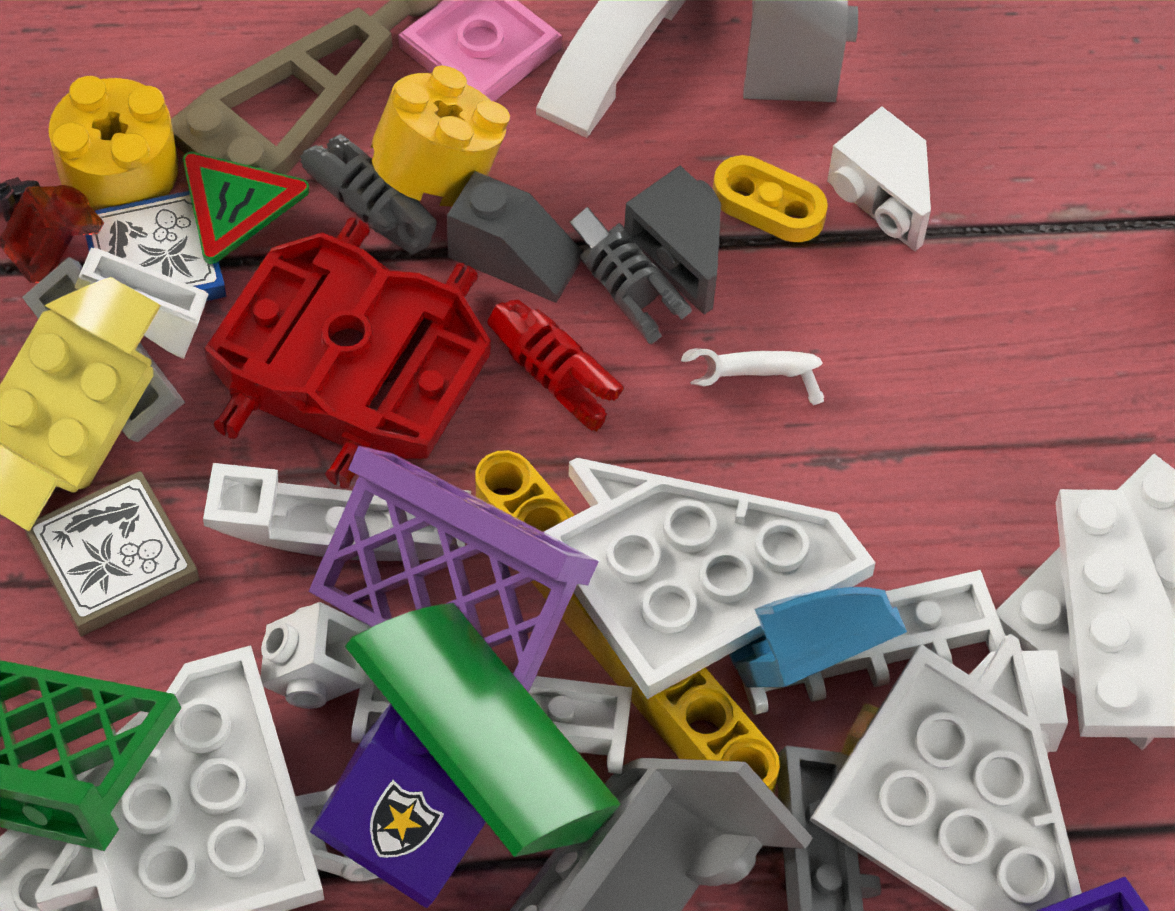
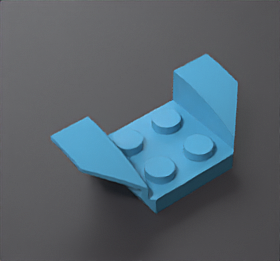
M870 587L818 590L797 594L755 608L754 610L765 635L732 652L729 656L746 688L786 687L902 635L907 630L897 607L891 606L885 590Z

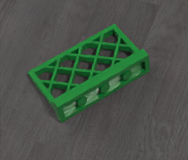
M0 660V737H3L5 749L0 750V827L105 851L119 831L110 813L182 708L175 694ZM29 690L41 691V698L9 712L7 711L6 700ZM84 700L96 703L97 708L61 723L59 711ZM139 711L148 713L142 724L116 735L113 726L114 722ZM46 717L49 718L50 729L16 743L14 731ZM98 729H104L106 740L75 754H70L67 743ZM57 748L60 757L59 761L36 771L23 769L22 763ZM113 759L114 765L99 786L78 780V774Z

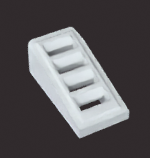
M91 247L75 288L81 289L87 285L112 277L157 302L161 307L144 336L168 352L184 359L209 294L199 288L98 248Z

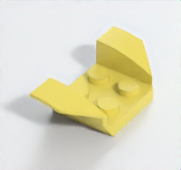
M112 277L87 285L44 305L51 310L42 312L0 384V514L27 531H30L56 486L72 493L77 492L78 489L90 486L154 376L151 359L135 350L161 305Z

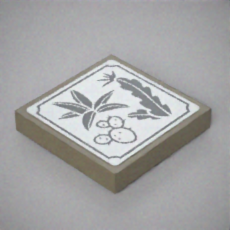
M142 471L38 518L30 531L24 529L29 543L80 637L200 580L198 569Z

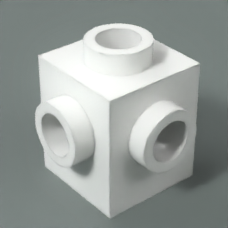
M322 602L299 608L295 613L267 624L261 646L263 659L260 678L263 687L285 696L289 704L307 709L321 707L325 705L326 701L363 687L365 671L344 646L353 636L369 629L370 626Z

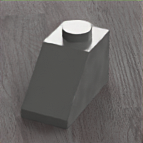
M680 165L626 203L624 228L635 239L642 252L660 269L671 284L705 315L714 306L718 270L721 202L714 190L702 180L697 181Z
M477 171L473 173L447 214L448 258L464 263L467 266L469 265L476 270L557 303L581 263L579 255L583 253L581 248L530 193Z

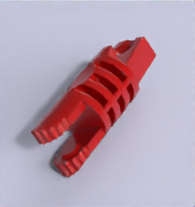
M519 299L496 304L487 320V324L510 349L509 353L513 359L521 366H525V370L545 389H548V392L586 428L596 432L598 429H601L608 414L605 413L606 409L602 408V405L598 404L597 400L590 393H594L596 397H600L602 400L615 401L619 398L624 386L588 352H583V348L563 329H559V326L539 309H531Z

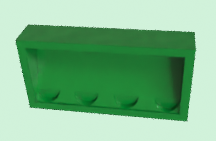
M454 603L425 607L391 618L353 636L344 646L514 857L587 842L621 805Z

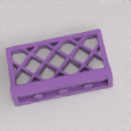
M358 446L348 470L359 475L308 592L373 627L392 618L385 593L409 583L416 610L430 607L431 603L424 576L448 567L457 598L448 603H454L491 648L513 639L519 661L513 675L529 693L576 585H589L599 561L393 453ZM376 495L387 502L393 527L370 537L365 514L373 496ZM406 512L412 514L416 518H413L408 521ZM432 525L438 530L444 555L420 565L411 533ZM456 538L468 545L459 548ZM397 539L405 571L382 581L373 549ZM483 552L490 558L496 583L471 593L462 560ZM359 556L367 587L348 595L334 587L345 561ZM508 566L520 573L510 576ZM535 580L550 588L551 591L540 615L523 621L514 588ZM500 594L509 628L484 638L475 604ZM370 599L373 608L362 602ZM532 632L530 638L528 639L527 633Z

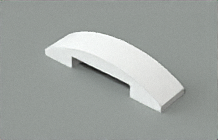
M599 0L574 36L553 72L536 107V115L587 138L615 100L616 84L663 18L672 20L686 0Z
M213 463L203 523L206 527L245 541L281 550L324 557L352 491L278 483V470ZM376 495L373 496L365 514L370 537L393 527L387 502ZM406 512L408 521L413 518H416L412 514ZM429 525L411 533L419 560L433 559L444 555L436 527ZM456 538L459 548L465 546L464 542ZM397 539L373 549L376 561H403ZM359 556L352 558V560H360Z

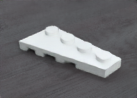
M1060 489L1055 503L1080 737L1175 738V614L1125 490Z

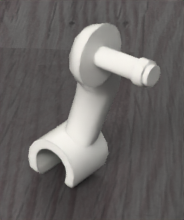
M694 348L685 352L681 359L682 362H688L702 356L707 361L708 369L706 374L699 379L691 381L692 385H712L719 377L783 375L793 377L801 374L810 403L817 405L824 402L823 398L825 397L823 392L820 391L812 371L822 365L823 362L814 354L792 351H748L717 355L709 349Z

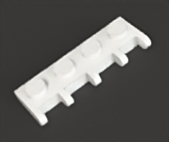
M981 570L885 591L891 606L897 607L907 630L906 633L788 686L804 683L812 702L826 698L823 678L866 668L874 687L887 685L890 682L887 664L910 659L921 644L951 664L953 662L949 649L986 641L989 652H996L1006 636ZM743 683L754 715L768 712L766 691L784 688H746Z
M366 673L364 686L359 691L352 725L351 741L357 743L361 742L370 727L373 726L390 704ZM536 676L529 694L577 752L607 755L608 773L622 774L632 687Z

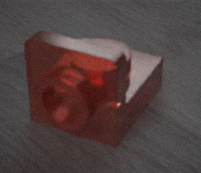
M72 186L26 187L0 236V247L30 283H39L58 266L74 235L99 234L104 221L89 205L87 197Z

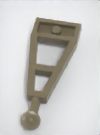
M390 0L371 16L358 7L215 85L171 119L175 146L185 154L196 152L286 175L300 160V155L303 154V151L310 148L391 50L393 45L390 30L408 15L413 17L425 15L437 6L439 0ZM355 39L363 43L336 76L317 62L319 59ZM294 75L319 96L279 144L275 146L231 109L285 78Z

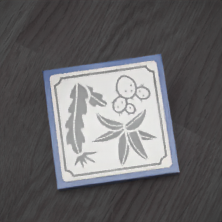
M189 191L80 213L89 251L91 247L98 248L204 290L209 294L206 301L227 297L219 261L215 264H208L203 259Z

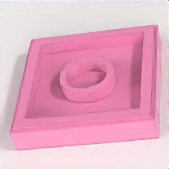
M443 0L398 35L399 48L431 74L436 66L442 65L455 68L464 74L468 85L479 90L491 101L497 100L562 48V35L517 0Z

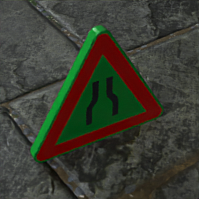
M188 152L183 157L204 261L208 264H215L309 194V184L304 179L196 152Z

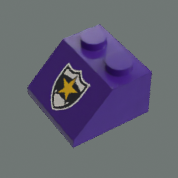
M389 704L361 740L312 826L310 833L423 907L428 908L486 821L394 707Z

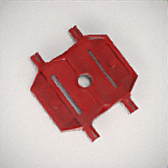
M354 217L347 219L337 238L322 232L272 247L204 348L207 363L231 395L228 404L218 419L214 421V428L223 436L228 433V438L236 439L251 413L260 409L335 442L343 447L330 468L327 469L325 475L334 485H337L339 481L340 488H349L351 481L356 475L348 469L358 446L393 453L402 459H428L491 354V340L465 299L474 282L477 281L478 273L469 265L465 270L464 263H457L444 284L416 272L390 271L364 249L359 248L370 234V229L361 220L357 224ZM426 318L432 321L378 410L375 411L369 408V405L377 396L382 384L402 352L407 348L409 341L422 320ZM345 329L357 330L364 336L359 343L352 346H340L331 340V337L336 332Z

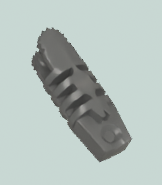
M340 134L329 139L325 149L322 145H315L303 151V154L300 155V162L312 178H315L337 200L343 202L350 211L355 212L357 217L363 222L368 223L371 229L412 255L429 246L436 229L437 220L418 200L405 196L387 184L375 171L371 161L372 158L344 135Z
M588 207L570 221L573 228L589 246L587 250L579 255L580 260L592 275L605 286L615 303L649 344L652 345L662 335L656 322L647 312H643L641 309L650 304L659 294L662 296V302L673 315H678L681 320L692 312L691 306L660 269L642 252L635 239L621 223H618L608 231Z

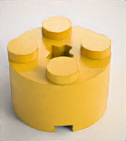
M441 65L436 66L432 74L417 73L405 76L393 86L370 147L374 150L371 160L373 167L387 184L405 196L421 201L424 193L440 196L443 198L439 206L452 207L475 171L488 176L505 137L510 114L504 106L491 101L479 90L468 85L464 74L455 68Z
M84 76L71 84L69 93L61 99L51 115L49 138L62 187L72 197V202L81 210L90 212L168 195L177 179L178 159L170 113L162 92L156 87L146 86L133 80L121 78L99 79L95 76Z

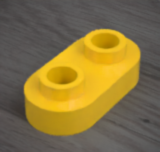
M740 155L730 157L717 167L714 174L713 190L721 202V210L726 214L789 242L809 241L823 230L828 202L823 191L815 184L752 156ZM737 191H744L750 195L743 196L737 193ZM790 215H797V216H800V217H802V218H799V219H798V218H792V217H789V216H790Z

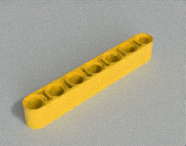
M509 450L496 451L486 455L479 462L475 471L477 498L542 532L575 516L530 462L520 454ZM499 488H509L516 492L510 495H499L492 491ZM535 580L531 581L547 600L551 589ZM573 592L563 614V621L618 686L632 687L631 702L679 759L746 762L760 776L773 793L775 792L780 769L779 756L776 750L706 667L647 699ZM705 720L716 725L719 730L712 734H702L693 730L689 724Z

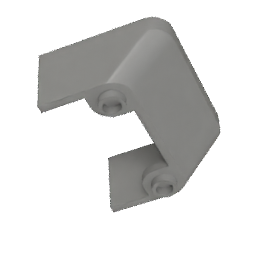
M752 0V21L743 99L836 102L846 42H856L858 6H848V0Z
M639 758L624 765L622 774L614 773L605 783L621 805L587 842L556 848L510 911H681L699 885H730L739 882L747 876L756 862L755 856L763 845L806 849L813 837L746 762Z

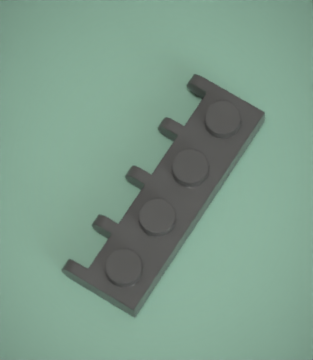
M785 746L778 753L780 764L777 778L778 799L813 837L806 849L783 847L788 911H864L862 898H872L881 894L880 878L875 875L860 874L858 852L809 821L849 758L850 753Z

